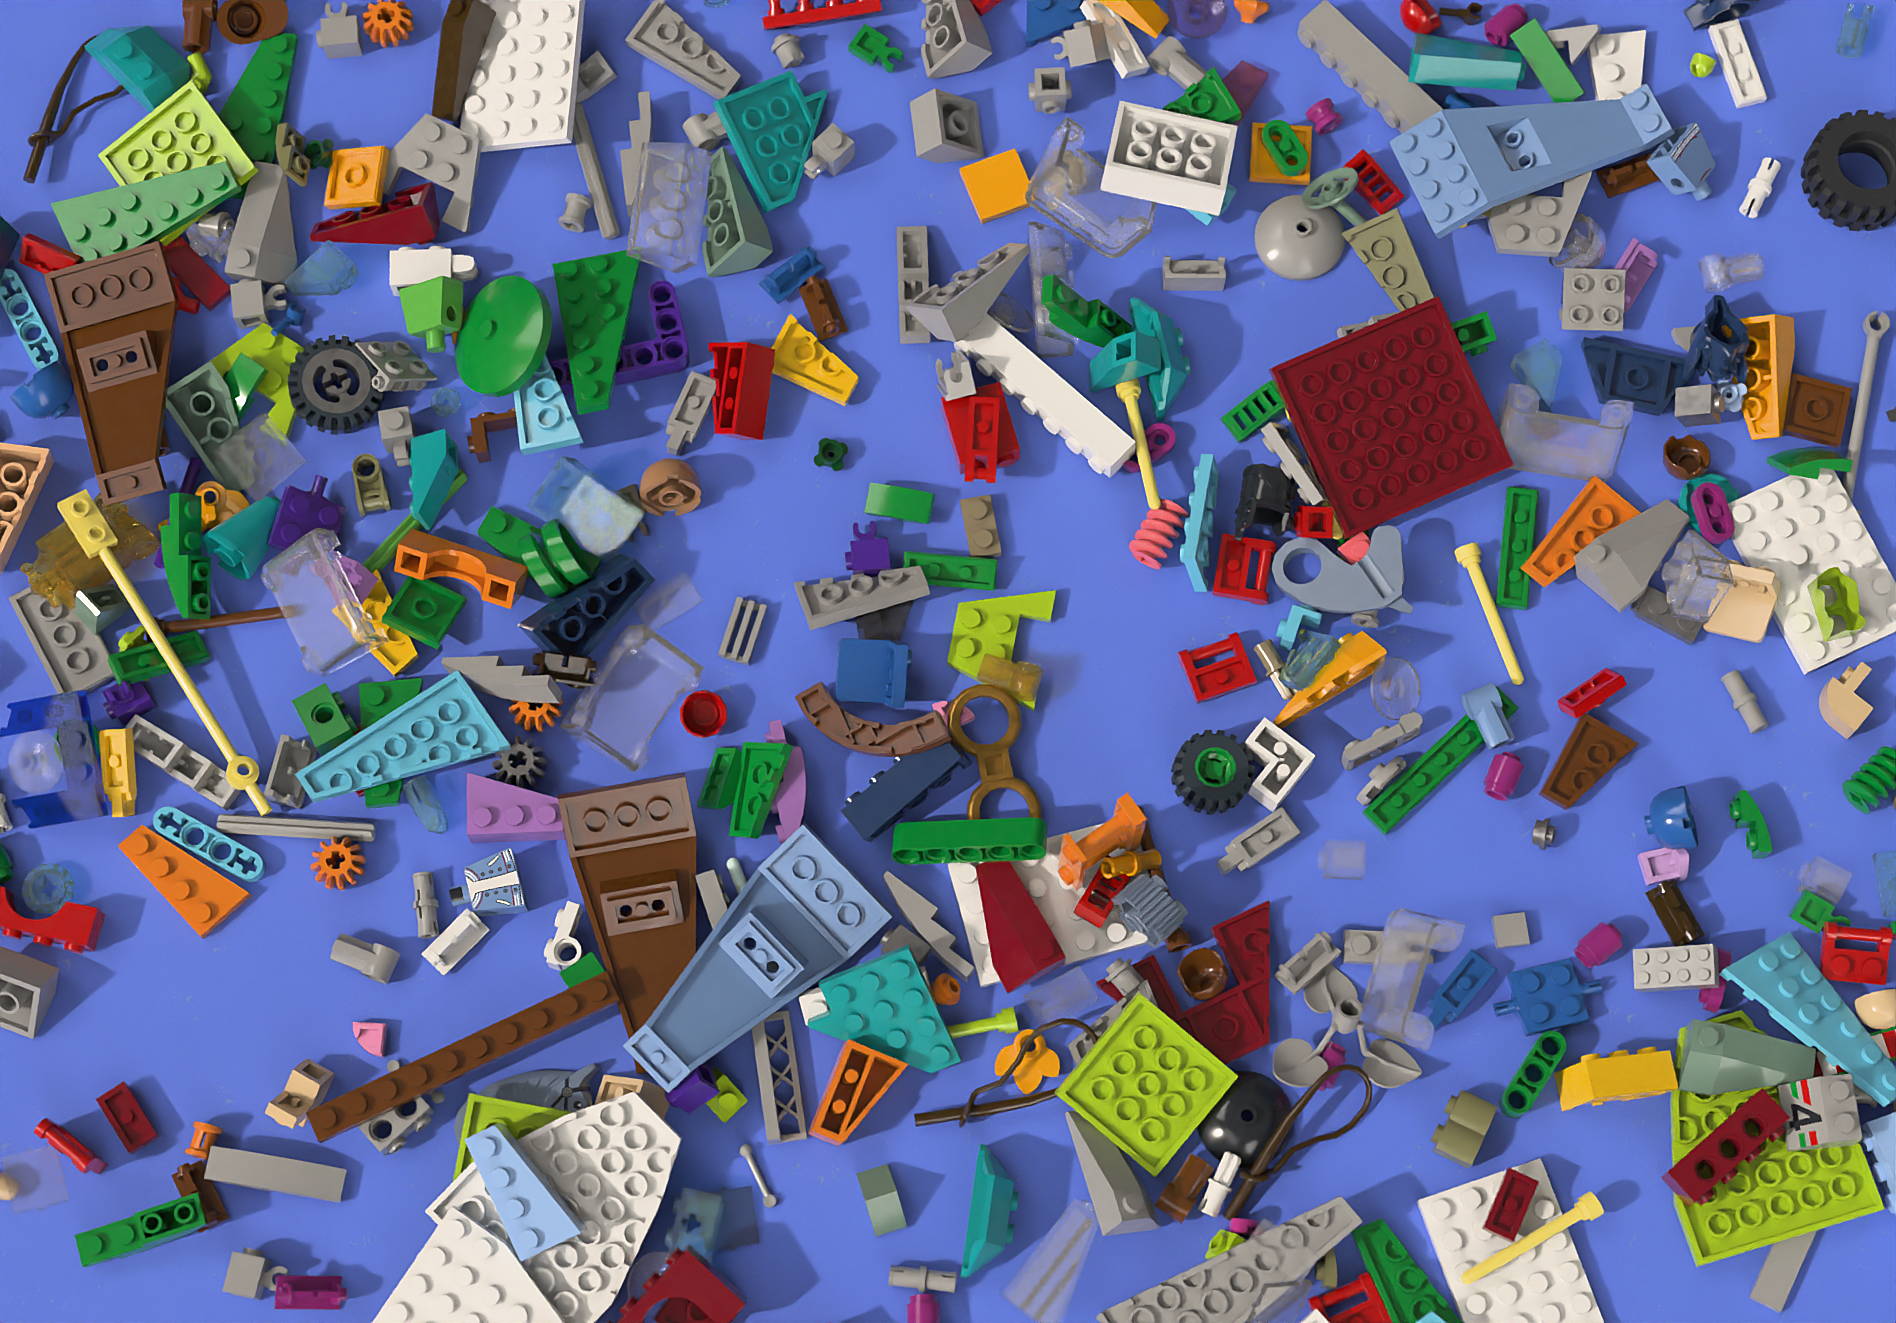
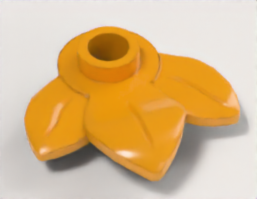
M216 481L204 482L196 491V495L202 496L201 532L208 528L211 530L250 506L249 501L241 492L226 490L222 484ZM208 491L215 493L216 499L214 502H209L206 499Z
M1027 1029L1021 1031L1015 1037L1012 1045L1001 1049L995 1062L996 1076H1003L1016 1060L1024 1040L1035 1030ZM1041 1034L1033 1041L1036 1048L1031 1052L1026 1051L1022 1062L1012 1073L1017 1087L1026 1095H1029L1038 1087L1042 1075L1058 1077L1060 1062L1058 1056L1054 1051L1046 1047L1045 1039Z

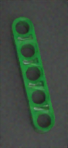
M1034 817L899 823L894 827L892 859L904 865L1038 860L1046 855L1048 824L1043 819Z

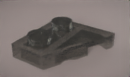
M913 600L855 617L858 639L900 640L914 603Z

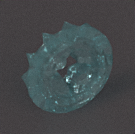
M46 863L35 867L28 873L23 882L22 894L26 904L40 914H55L67 901L69 902L74 897L75 883L70 873L64 867L58 864ZM47 877L52 885L59 886L52 892V900L45 893H40L42 889L46 888Z

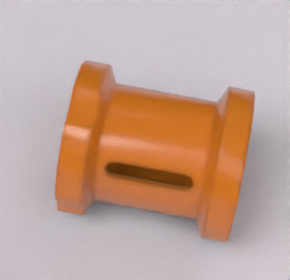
M194 1121V1135L190 1147L186 1148L184 1153L208 1160L210 1148L215 1145L217 1135L222 1134L223 1129L207 1123ZM205 1134H206V1138H205L203 1147L201 1148V1145H202L204 1136H205Z

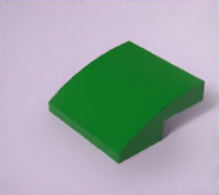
M1808 447L1776 453L1769 456L1766 463L1788 475L1818 480L1821 468L1850 472L1853 460L1831 449Z

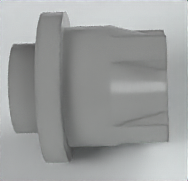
M784 33L774 39L775 43L772 45L771 50L773 54L778 55L784 69L796 67L805 59L798 44L800 39L797 35Z
M221 211L218 214L206 213L199 219L197 230L202 233L203 237L215 238L218 242H226L234 232V221L228 212Z
M1120 957L1106 968L1109 975L1105 980L1107 982L1111 980L1116 988L1125 996L1138 986L1143 979L1131 965L1133 961L1130 958L1124 962Z

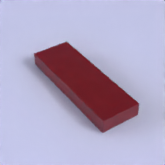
M180 236L176 237L168 245H163L170 271L181 280L182 284L210 312L231 294L230 287Z

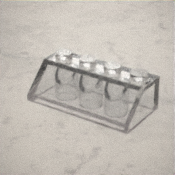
M642 143L626 252L627 256L677 274L697 264L711 152L688 143Z
M1030 221L1028 224L1027 244L1030 248L1028 264L1036 355L1038 358L1073 356L1074 345H1079V338L1068 334L1049 321V310L1041 304L1043 277L1054 274L1070 288H1074L1073 270L1067 269V260H1072L1071 242H1065L1064 231L1036 221Z

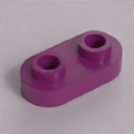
M1163 423L1154 424L1144 430L1151 462L1154 464L1173 450L1176 440L1175 432L1170 426ZM1162 438L1165 444L1157 445L1154 440ZM1127 459L1123 463L1122 467L1126 471L1131 473L1141 472L1139 461L1132 462L1130 459Z
M1705 482L1701 484L1691 495V502L1701 533L1710 543H1724L1733 535L1735 529L1725 494L1714 483ZM1703 498L1708 501V504L1704 503ZM1712 526L1717 529L1718 533L1714 531Z
M1718 948L1719 974L1726 967L1730 966L1732 957L1731 951ZM1720 975V988L1700 989L1698 1002L1703 1003V1010L1717 1013L1720 1008L1727 982Z

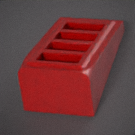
M1364 149L1343 166V168H1352L1355 171L1360 166L1364 168L1358 173L1359 180L1354 190L1380 215L1387 213L1404 198L1402 192ZM1370 174L1373 178L1365 184L1362 180ZM1379 183L1381 187L1373 193L1371 189ZM1388 191L1391 195L1381 203L1378 199Z
M1099 867L1078 902L1074 914L1097 928H1101L1114 907L1112 899L1126 887L1131 877L1126 874L1119 875L1122 878L1121 882L1113 877L1105 878ZM1099 880L1114 888L1116 891L1113 892L1107 887L1101 885L1100 883H1098ZM1092 892H1095L1103 898L1107 899L1109 903H1106L1105 901L1096 897L1092 894Z

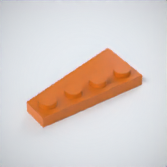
M1594 475L1525 561L1521 569L1545 588L1575 565L1574 556L1593 540L1641 514V512Z
M144 825L139 826L118 845L122 852L203 939L252 896L243 888Z

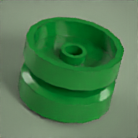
M554 518L542 525V537L530 532L518 539L517 545L526 566L540 588L551 599H555L567 592V579L571 583L579 585L591 578L592 573L581 548L564 523L558 518Z

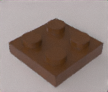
M1792 373L1783 434L1838 448L1842 439L1852 388Z

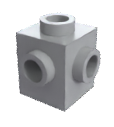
M1064 67L1034 69V83H1028L1029 101H1035V112L1043 111L1046 114H1054L1060 110H1065L1066 99H1071V81L1065 80Z

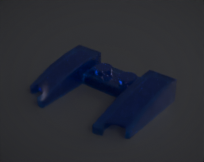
M72 691L7 704V708L11 709V714L7 727H1L0 737L57 727L68 790L11 800L14 808L19 809L21 807L31 820L28 827L33 829L107 816L108 810L87 691Z

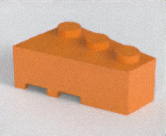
M848 1039L843 1043L807 1134L836 1146L842 1144L909 1064Z

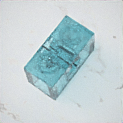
M683 1187L682 1195L677 1194L673 1206V1214H677L674 1227H669L666 1234L665 1246L669 1247L667 1253L671 1254L677 1247L683 1251L690 1244L711 1264L727 1199L720 1195ZM696 1218L701 1223L699 1229L694 1228L692 1232L687 1227L688 1222H694Z

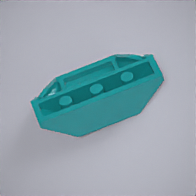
M150 25L108 28L84 46L149 113L190 80V65Z
M1137 297L1130 298L1128 307L1133 331L1161 341V370L1145 375L1156 421L1163 420L1184 388L1187 375L1191 373L1190 364L1187 356L1182 357L1180 347L1183 346V337L1180 328L1175 329L1173 319Z
M979 1144L960 1279L966 1280L1003 1253L1005 1243L1012 1244L1014 1224H1008L1010 1211L1017 1210L1019 1196L1018 1191H1013V1180L987 1145Z

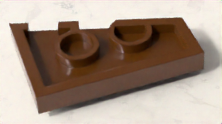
M1583 714L1578 718L1538 795L1567 810L1639 743L1590 715Z

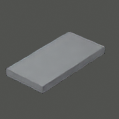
M66 569L8 598L64 705L116 679L107 661L108 656L111 654L100 633L94 635L74 614L75 598L78 591Z

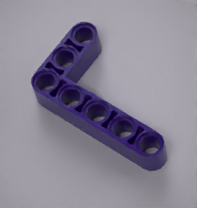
M665 280L656 281L648 290L658 339L621 346V358L618 363L622 364V367L615 373L616 380L614 386L678 373L688 367L690 362L688 345L676 291L670 282ZM661 295L670 297L666 302L656 301V298ZM672 322L676 324L674 329H662V326L666 323ZM674 350L682 352V355L678 358L668 356ZM648 356L652 358V361L648 364L642 365L638 363V360L642 357ZM568 358L550 361L554 374L562 377L558 383L563 395H574Z

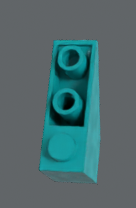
M1137 331L1113 338L1089 363V391L1093 393L1161 370V341Z
M446 429L411 438V451L408 453L409 463L412 467V476L409 477V484L413 492V502L410 503V510L413 518L419 520L426 530L432 528L459 471L458 445Z

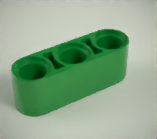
M1556 1031L1543 1033L1529 1049L1500 1096L1499 1108L1505 1116L1518 1118L1532 1107L1565 1054L1567 1048L1566 1040L1560 1033ZM1544 1040H1549L1555 1044L1557 1051L1555 1055H1549L1544 1052L1542 1048ZM1527 1067H1533L1539 1072L1540 1080L1538 1082H1532L1526 1077L1525 1070ZM1510 1094H1517L1522 1098V1109H1515L1509 1104L1508 1097Z

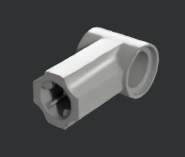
M1168 36L1147 57L1149 65L1155 72L1161 76H1170L1184 89H1187L1193 83L1197 84L1206 77L1205 73L1207 71L1187 55L1183 45L1174 37Z
M716 111L709 115L704 113L693 115L683 123L684 131L696 153L699 154L714 149L721 139L728 137Z
M341 933L332 947L330 959L361 971L362 975L372 980L388 984L400 953L377 943L371 945Z

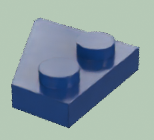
M1027 0L1026 47L1034 46L1036 41L1051 36L1053 38L1062 34L1067 29H1074L1073 23L1085 21L1086 17L1080 9L1084 0Z

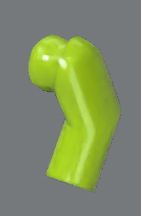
M197 52L187 57L193 70L189 81L192 80L204 94L212 80V74L201 52Z

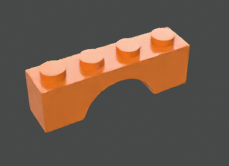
M411 529L398 544L394 571L420 580L439 576L458 578L475 586L479 590L482 600L512 609L524 592L528 567Z

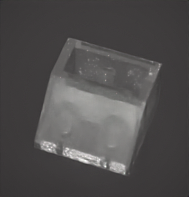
M1688 530L1683 540L1677 543L1674 554L1669 562L1664 564L1661 574L1662 580L1665 581L1666 600L1670 605L1672 617L1702 623L1709 621L1734 583L1729 559L1693 530Z

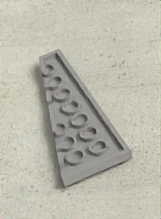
M1339 1195L1100 1312L1096 1318L1100 1323H1244L1363 1221L1343 1197Z

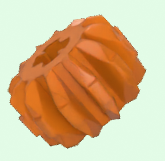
M378 0L377 5L369 3V12L363 13V20L365 22L363 28L365 33L370 35V39L374 44L381 42V45L386 49L389 42H393L394 46L398 47L399 39L408 41V32L414 29L412 22L413 14L411 10L407 9L406 3L403 0L397 3L396 0H388L387 2Z
M561 698L560 703H541L542 707L539 709L536 706L537 710L535 711L530 707L532 702L511 700L515 704L509 707L510 714L516 715L514 718L516 725L524 723V729L527 732H530L533 726L536 725L538 732L542 733L544 723L554 727L555 723L552 717L562 716L561 710L557 707L563 704V700Z
M333 836L331 839L332 845L330 846L324 841L320 842L323 852L314 851L312 853V856L318 861L311 864L310 867L312 871L318 872L315 876L318 883L325 881V887L329 890L337 883L339 890L344 891L346 881L355 886L357 881L353 876L355 874L359 876L364 875L365 871L359 865L366 863V858L363 855H359L362 850L359 844L352 845V841L348 837H345L340 844L337 836ZM338 858H342L344 862L340 863L339 869H335L333 865L337 864Z

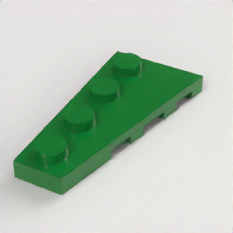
M1214 67L1205 73L1206 77L1197 84L1193 83L1185 89V94L1174 103L1170 102L1162 108V110L1231 124L1242 118L1240 109Z
M491 506L477 531L478 536L505 559L525 566L526 564L517 545L518 539L530 532L542 537L541 529ZM581 549L589 564L591 573L599 569L602 559ZM528 569L527 577L536 582ZM567 579V581H568V589H570V588L573 587L575 584L571 583V582Z
M415 678L359 684L361 731L419 695L423 689V679ZM405 778L366 788L365 806L367 809L399 806Z
M1382 1218L1350 1232L1392 1323H1415L1431 1310L1447 1323H1463L1456 1317L1442 1295H1439L1422 1269L1408 1255V1251Z

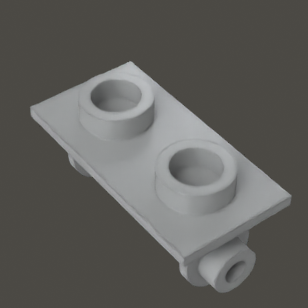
M1327 932L1316 933L1314 935L1315 938L1284 965L1281 964L1279 966L1280 970L1273 975L1294 995L1342 954L1331 943L1332 938Z

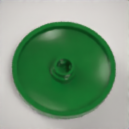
M513 275L498 278L486 285L474 297L462 317L461 328L457 332L455 359L461 379L473 391L488 397L506 396L522 387L539 367L549 344L552 315L547 296L537 284Z

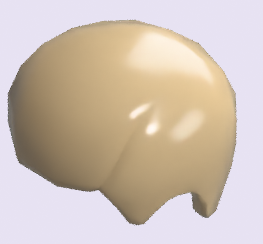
M1896 989L1872 992L1855 1000L1854 1004L1858 1017L1864 1025L1873 1029L1883 1030L1896 1026Z

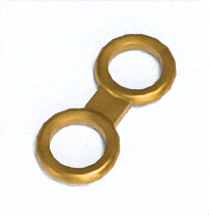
M976 684L962 690L953 699L947 713V728L953 742L964 752L976 757L981 784L972 792L968 801L967 820L981 819L980 805L982 800L990 792L997 789H1010L1018 792L1026 801L1029 808V817L1042 819L1041 803L1036 792L1025 781L1014 777L1008 749L1017 741L1022 728L1021 711L1016 700L1006 690L992 684ZM979 697H989L998 701L1006 709L1009 716V727L1006 734L999 741L992 744H978L971 741L963 733L960 726L962 709L970 701Z

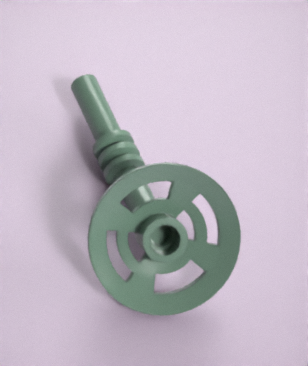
M1338 168L1321 175L1305 189L1302 195V201L1308 208L1334 207L1355 227L1367 222L1366 219L1344 201L1345 197L1355 188L1359 180L1357 172L1352 168ZM1347 178V179H1349V180L1346 181V180H1338V179ZM1321 189L1322 192L1319 194V197H1313Z

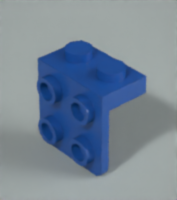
M842 638L838 642L835 697L839 701L879 702L886 703L892 708H904L905 699L908 700L910 696V683L906 681L907 668H911L912 665L911 649H908V645L901 640Z

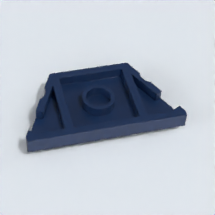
M1584 337L1581 343L1598 401L1605 405L1660 416L1675 398L1676 388L1683 387L1697 370L1695 367L1689 377L1683 379V369L1686 361L1684 358Z

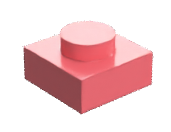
M1364 532L1358 533L1340 546L1337 554L1344 562L1354 565L1356 561L1359 562L1366 555L1371 540Z

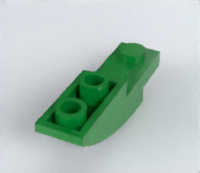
M1054 274L1043 277L1041 304L1049 310V321L1061 330L1102 348L1113 338L1133 332L1132 325L1101 300H1085Z
M173 493L170 494V525L161 526L163 562L169 587L183 618L210 620L211 557L201 556L202 496Z
M197 1192L136 1212L134 1216L74 1236L82 1267L88 1268L115 1258L123 1259L165 1244L206 1226L207 1221L200 1194Z

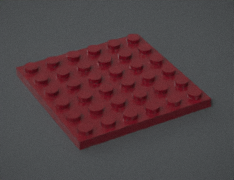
M1439 296L1269 369L1321 489L1328 498L1329 507H1333V515L1342 531L1344 540L1514 465Z

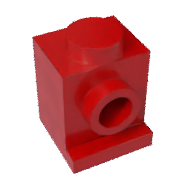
M1297 506V512H1295L1293 517V527L1297 537L1332 538L1333 507Z

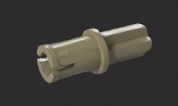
M1265 640L1255 646L1253 650L1256 651L1267 670L1266 677L1270 676L1282 698L1289 700L1294 697L1299 688L1287 669L1288 663L1283 662L1272 640Z

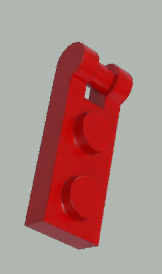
M969 396L964 482H974V479L986 480V483L993 484L996 482L1000 398ZM975 459L987 460V468L975 467Z

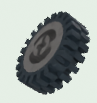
M330 335L329 340L323 341L322 337L315 339L316 344L311 346L308 343L305 345L304 351L302 353L298 352L295 356V362L291 363L289 368L290 375H288L289 396L293 408L297 410V415L301 419L304 418L306 424L311 428L315 425L320 432L325 433L326 429L331 430V434L336 435L341 430H344L345 434L352 433V428L357 427L359 430L364 427L366 421L370 423L374 419V414L378 413L381 409L385 391L380 392L372 386V379L377 375L378 369L355 345L356 342L361 341L355 339L354 342H351L348 336L343 335L342 340L336 339L335 335ZM343 368L350 370L360 383L359 389L353 396H350L351 380L347 378V371ZM320 374H324L322 378L323 392L326 391V398L332 402L322 399L315 391L314 383ZM336 381L338 384H342V388L337 389L335 385L332 386L331 382Z

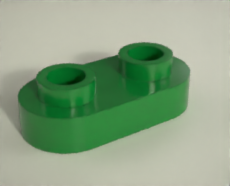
M1282 120L1268 122L1264 126L1261 136L1265 149L1281 173L1286 176L1300 175L1304 172L1308 162L1306 150L1288 123ZM1279 136L1281 140L1274 141L1271 137ZM1294 160L1297 164L1291 166L1287 161Z

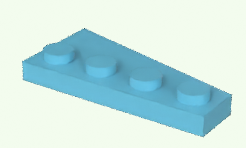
M545 353L532 377L522 387L513 392L520 450L523 455L584 443Z
M1201 454L1200 464L1194 469L1195 492L1190 493L1189 507L1191 514L1190 518L1185 519L1184 525L1187 537L1185 544H1181L1180 561L1185 563L1195 592H1207L1208 581L1203 574V567H1210L1211 554L1208 552L1207 537H1213L1214 525L1213 515L1209 509L1216 508L1219 470L1213 454Z

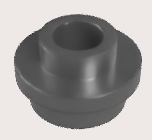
M1545 818L1544 821L1536 820L1532 845L1539 846L1541 850H1545L1547 844L1553 845L1556 826H1551V819Z

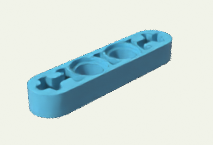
M5 269L0 281V301L32 363L38 371L54 361H59L62 364L61 354L23 281L15 271ZM9 279L16 294L11 296L6 287H4L3 281ZM25 302L29 305L28 311L24 315L18 316L13 314V308L16 304ZM30 328H40L42 332L38 339L33 341L26 339V333ZM44 347L48 355L51 356L50 363L45 364L38 348Z
M167 806L160 808L155 813L153 825L167 839L243 881L256 882L264 876L266 864L256 852L176 808ZM174 815L173 820L183 827L181 832L169 825L164 829L163 818H171ZM194 829H201L204 832V839L198 845L188 843V834ZM221 844L231 846V854L225 860H218L215 857V849ZM238 856L247 863L255 860L254 864L257 866V870L255 872L248 871L245 874L246 869L236 862Z

